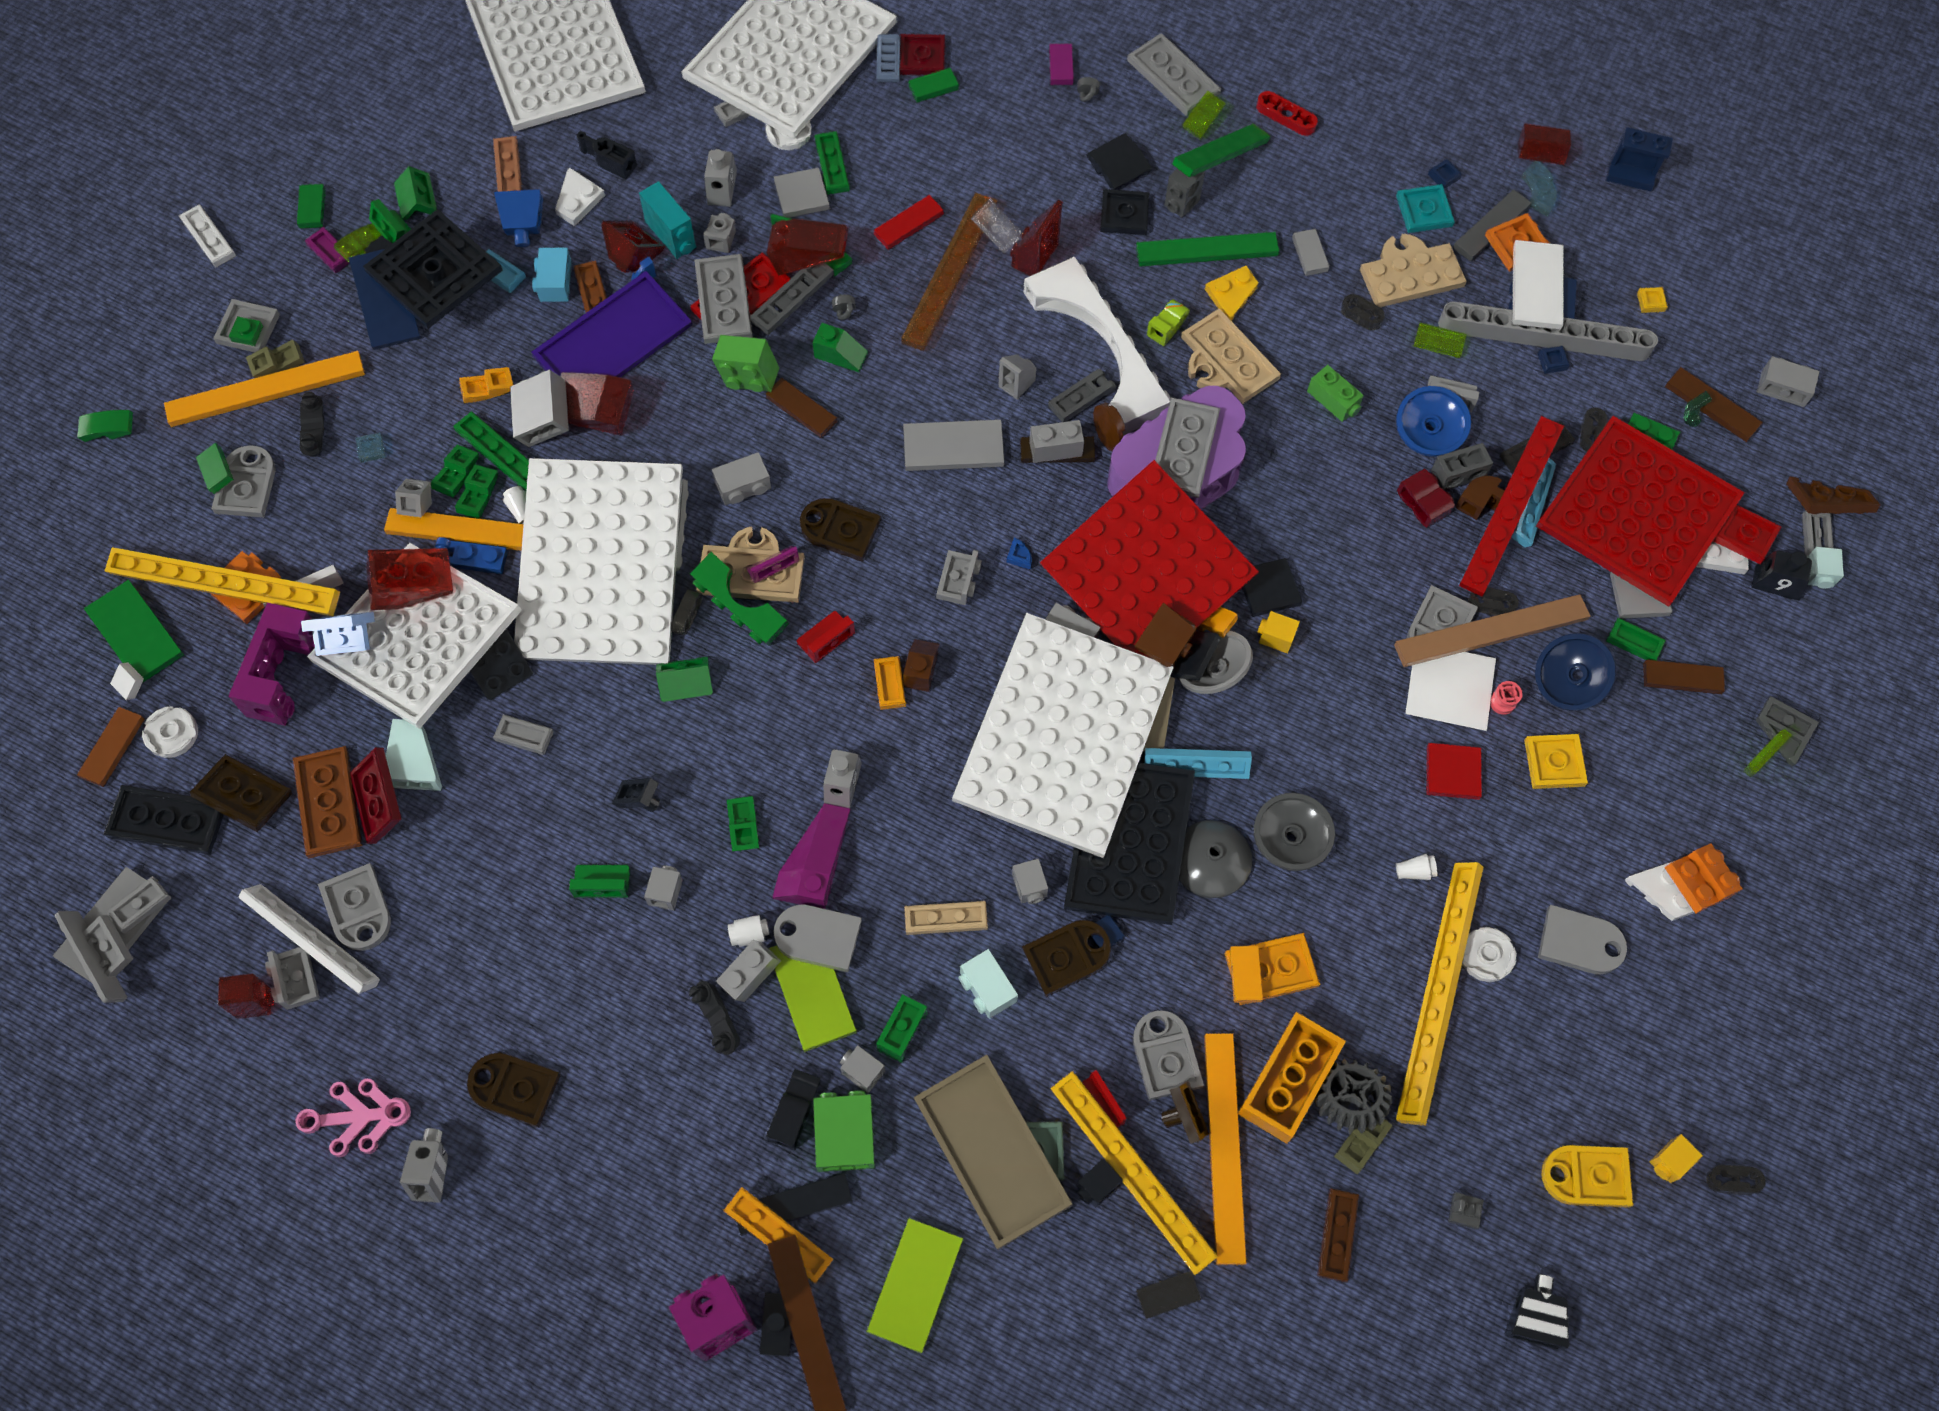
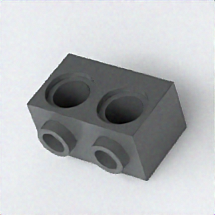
M1176 169L1169 176L1164 206L1172 213H1176L1183 218L1200 201L1205 171L1188 177L1179 169Z
M1480 443L1437 456L1431 473L1437 477L1439 487L1445 491L1468 484L1478 477L1487 476L1493 462L1484 444Z

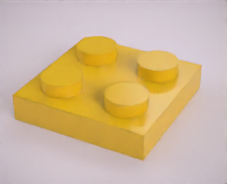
M1579 734L1527 736L1524 742L1533 789L1585 787L1588 784Z

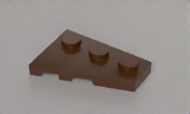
M1789 476L1786 483L1807 513H1877L1880 507L1879 502L1869 490L1838 485L1836 488H1829L1822 485V482L1812 480L1811 484L1799 482V478Z

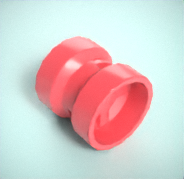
M1505 681L1499 684L1491 696V708L1498 714H1510L1521 701L1522 690L1520 686L1512 681Z

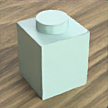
M1815 547L1807 556V558L1812 560L1808 585L1824 589L1831 588L1844 576L1842 549Z

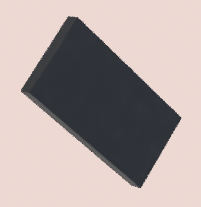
M121 785L103 835L107 838L211 855L224 814L191 796Z

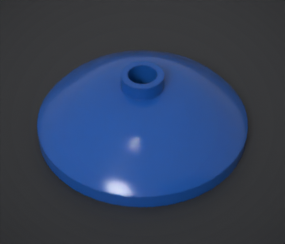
M1425 386L1412 391L1403 399L1397 411L1396 426L1401 439L1409 448L1425 456L1437 457L1454 452L1462 446L1470 432L1471 416L1465 402L1453 391L1439 386ZM1426 425H1431L1434 430H1428Z

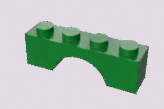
M712 552L690 573L695 578L692 584L703 594L708 590L714 596L711 601L721 610L725 607L733 613L730 618L739 627L745 624L751 630L749 636L759 645L765 642L769 646L789 625V622L768 603L750 608L735 602L730 591L733 571Z

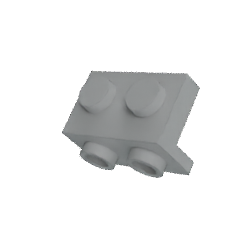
M948 550L936 599L966 605L967 598L973 597L976 582H972L974 574L979 575L982 560H978L977 550H973L972 555Z
M298 947L280 954H276L274 951L267 952L269 961L265 962V967L269 977L273 978L274 987L271 988V993L276 1004L279 1003L286 1010L320 999L310 955L305 950Z

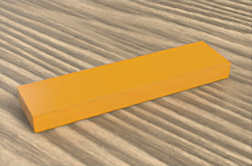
M743 1187L739 1189L723 1210L766 1245L795 1235L807 1277L814 1283L818 1281L833 1260L832 1257Z

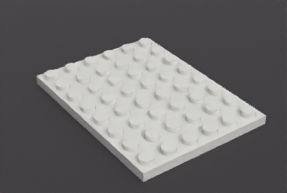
M465 0L514 132L646 93L609 0Z
M748 0L684 68L682 77L794 139L877 45V36L879 34H887L896 24L897 16L867 0Z
M529 458L517 604L522 611L516 617L514 642L525 660L647 665L667 664L670 662L682 464Z
M1026 613L952 801L1103 858L1173 666L1165 667L1154 659Z

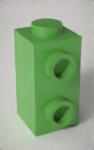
M1326 365L1311 378L1307 392L1340 421H1345L1349 416L1353 418L1361 410L1362 406L1360 404L1364 395L1329 365Z

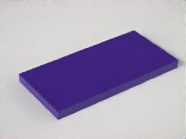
M645 271L531 353L545 371L551 370L565 380L566 395L579 408L690 328L692 321L649 273Z

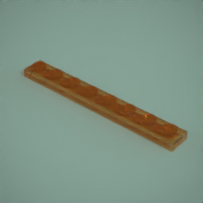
M979 193L974 194L901 338L902 344L921 351L925 350L997 206L996 199Z

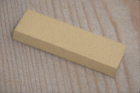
M986 901L904 906L906 935L988 930Z

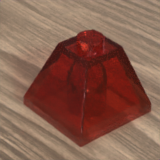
M603 221L601 224L608 258L622 272L637 271L641 267L640 262L647 257L653 260L665 248L662 243L633 221Z

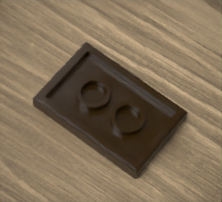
M225 754L195 785L190 794L196 800L258 832L292 795V791L283 784Z

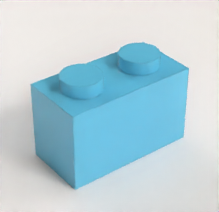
M539 248L538 258H534V269L537 275L533 277L532 287L533 291L537 292L540 302H569L572 261L568 248Z

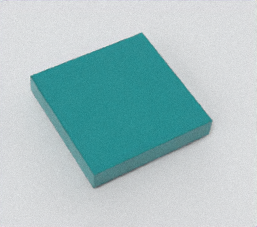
M1442 184L1397 191L1396 197L1408 233L1453 227L1455 221Z

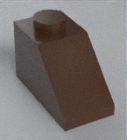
M914 639L908 653L903 674L905 688L930 691L940 644Z

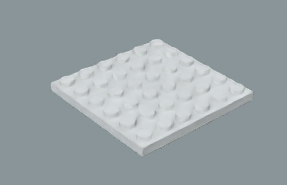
M409 543L346 613L374 612L375 622L366 624L370 650L316 656L314 648L307 657L314 664L420 729L522 609L515 602Z

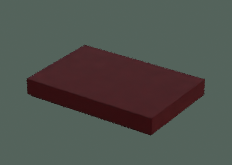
M375 747L350 772L367 844H376L402 820L385 751L381 747Z

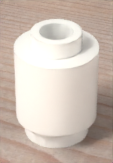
M760 915L734 920L733 924H728L732 946H748L753 939L765 942V936L770 935L767 920H761Z

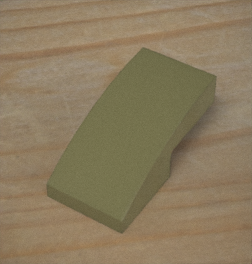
M293 339L274 350L266 346L246 357L254 378L291 369L305 363L300 347Z
M1384 1119L1381 1125L1376 1124L1373 1131L1366 1127L1365 1132L1361 1134L1357 1128H1354L1334 1157L1358 1174L1393 1125Z

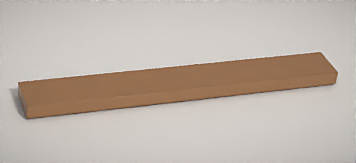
M1579 594L1398 640L1394 646L1403 667H1408L1586 621L1590 618V614Z

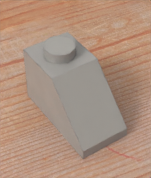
M1016 354L1000 359L998 387L1018 400L1035 382L1036 367L1030 360L1023 359Z

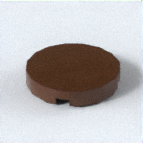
M1105 402L1095 407L1093 421L1099 439L1109 451L1113 452L1115 446L1123 438V431L1126 430L1118 410L1113 405L1108 406L1109 403Z

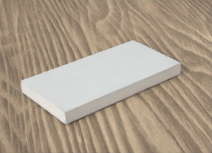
M1515 240L1513 245L1512 324L1561 330L1563 326V245Z

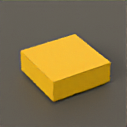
M1663 287L1639 288L1637 296L1641 313L1665 312L1668 306Z

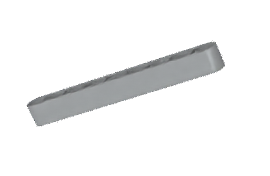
M1461 302L1447 303L1438 322L1439 328L1443 332L1546 348L1563 346L1566 351L1634 361L1647 360L1658 343L1657 335L1650 330L1564 317L1561 330L1512 324L1513 310Z

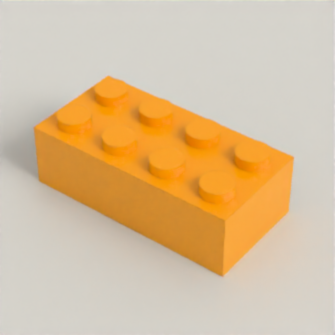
M1296 1012L1241 1106L1238 1115L1288 1144L1296 1133L1346 1041Z

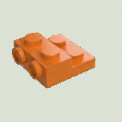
M1528 213L1488 229L1485 237L1509 272L1513 270V245L1515 240L1549 243L1539 231L1537 223L1531 219Z
M241 551L224 567L231 570L281 578L271 567L264 569L261 566L263 562L252 552L247 555ZM210 593L211 596L246 624L265 607L263 603Z
M1712 843L1664 867L1695 914L1729 899L1743 889L1740 885L1739 876L1730 871L1724 862L1723 853L1715 849Z

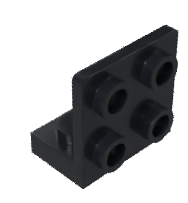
M506 629L470 670L488 700L495 698L533 675V671Z

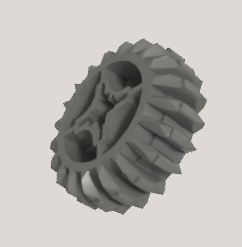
M1345 1058L1341 1061V1065L1334 1062L1315 1096V1105L1320 1107V1116H1328V1125L1334 1122L1337 1123L1338 1131L1343 1127L1348 1128L1349 1134L1353 1132L1354 1128H1357L1361 1134L1365 1132L1366 1127L1373 1131L1376 1124L1381 1125L1390 1112V1105L1392 1103L1390 1085L1385 1084L1386 1076H1378V1068L1368 1069V1062L1363 1064V1066L1358 1065L1357 1059L1352 1064H1349ZM1337 1085L1339 1093L1338 1096L1333 1097L1331 1089ZM1372 1095L1375 1104L1369 1108L1367 1098Z

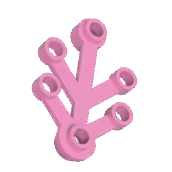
M367 1078L359 1083L358 1090L363 1096L371 1097L381 1108H367L349 1092V1087L346 1084L335 1082L330 1087V1095L334 1099L342 1101L352 1111L319 1115V1113L312 1109H305L297 1115L295 1122L297 1128L306 1134L315 1133L320 1127L351 1124L329 1146L331 1154L336 1157H343L349 1151V1144L370 1121L380 1120L371 1133L361 1137L358 1142V1147L362 1152L371 1154L376 1151L378 1141L391 1126L398 1127L408 1121L411 1108L408 1102L402 1098L389 1099L378 1089L376 1082ZM372 1083L371 1091L364 1092L365 1085ZM338 1087H343L344 1092L341 1095L336 1096V1089ZM396 1108H401V1114L398 1117H393V1111ZM310 1118H314V1125L312 1127H307V1121ZM367 1140H372V1146L369 1149H364V1143ZM343 1143V1150L336 1153V1145Z

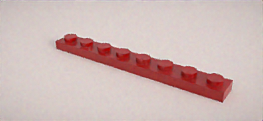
M1543 416L1538 420L1459 584L1460 587L1481 597L1484 595L1564 428L1563 425Z

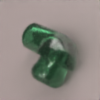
M1704 391L1686 404L1683 419L1690 427H1696L1701 423L1699 416L1700 408L1712 401L1707 391Z

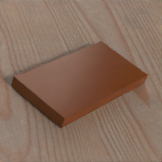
M343 746L293 758L306 856L313 858L362 846L355 793L350 776L351 765L348 748Z

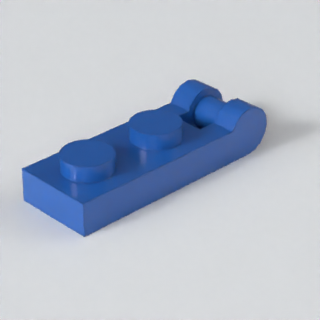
M439 537L435 545L437 551L433 556L456 569L503 574L508 551L506 547L451 541L447 538ZM447 551L453 552V556H446Z

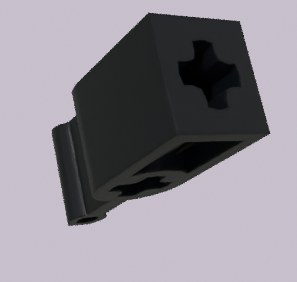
M579 131L576 135L580 151L583 154L588 153L594 156L600 168L626 180L637 167L634 150L606 137L595 140L587 136L583 131Z
M794 1069L786 1092L779 1102L766 1134L769 1142L793 1151L795 1150L808 1118L813 1099L821 1083V1078Z

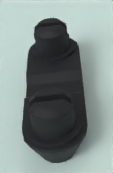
M308 391L302 395L300 404V451L306 456L316 457L320 454L323 446V401L320 396Z
M700 981L696 986L690 988L689 996L692 997L691 1000L694 1004H699L704 1017L708 1019L711 1025L713 1035L712 1046H715V1052L730 1055L739 1046L740 1038L716 987L707 981Z

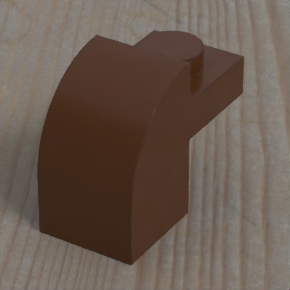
M1481 476L1472 480L1461 495L1455 508L1475 520L1479 518L1486 506L1495 511L1505 491L1499 488L1502 479L1494 476Z

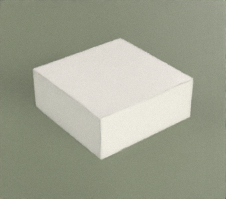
M128 662L121 663L110 684L125 700L135 699L144 678Z

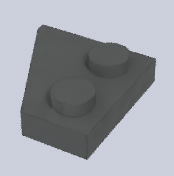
M1772 696L1766 700L1756 718V722L1791 766L1797 763L1819 723Z

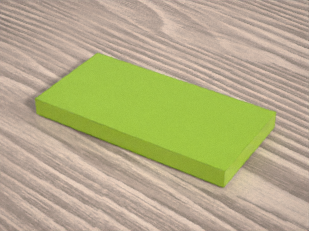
M777 945L769 948L781 960L775 967V972L804 1052L857 1033L834 969L790 959L778 949Z
M909 1218L867 1333L922 1354L963 1238Z

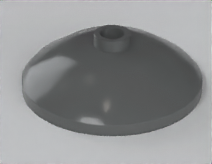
M1285 793L1271 798L1261 807L1254 822V839L1261 854L1273 865L1289 871H1303L1319 865L1330 853L1335 840V827L1328 811L1318 801L1304 794ZM1287 835H1293L1296 840H1288Z
M1200 821L1187 827L1179 882L1190 892L1205 898H1222L1238 891L1247 881L1252 868V853L1245 837L1231 825L1220 821ZM1216 850L1219 855L1214 857L1210 854V851Z

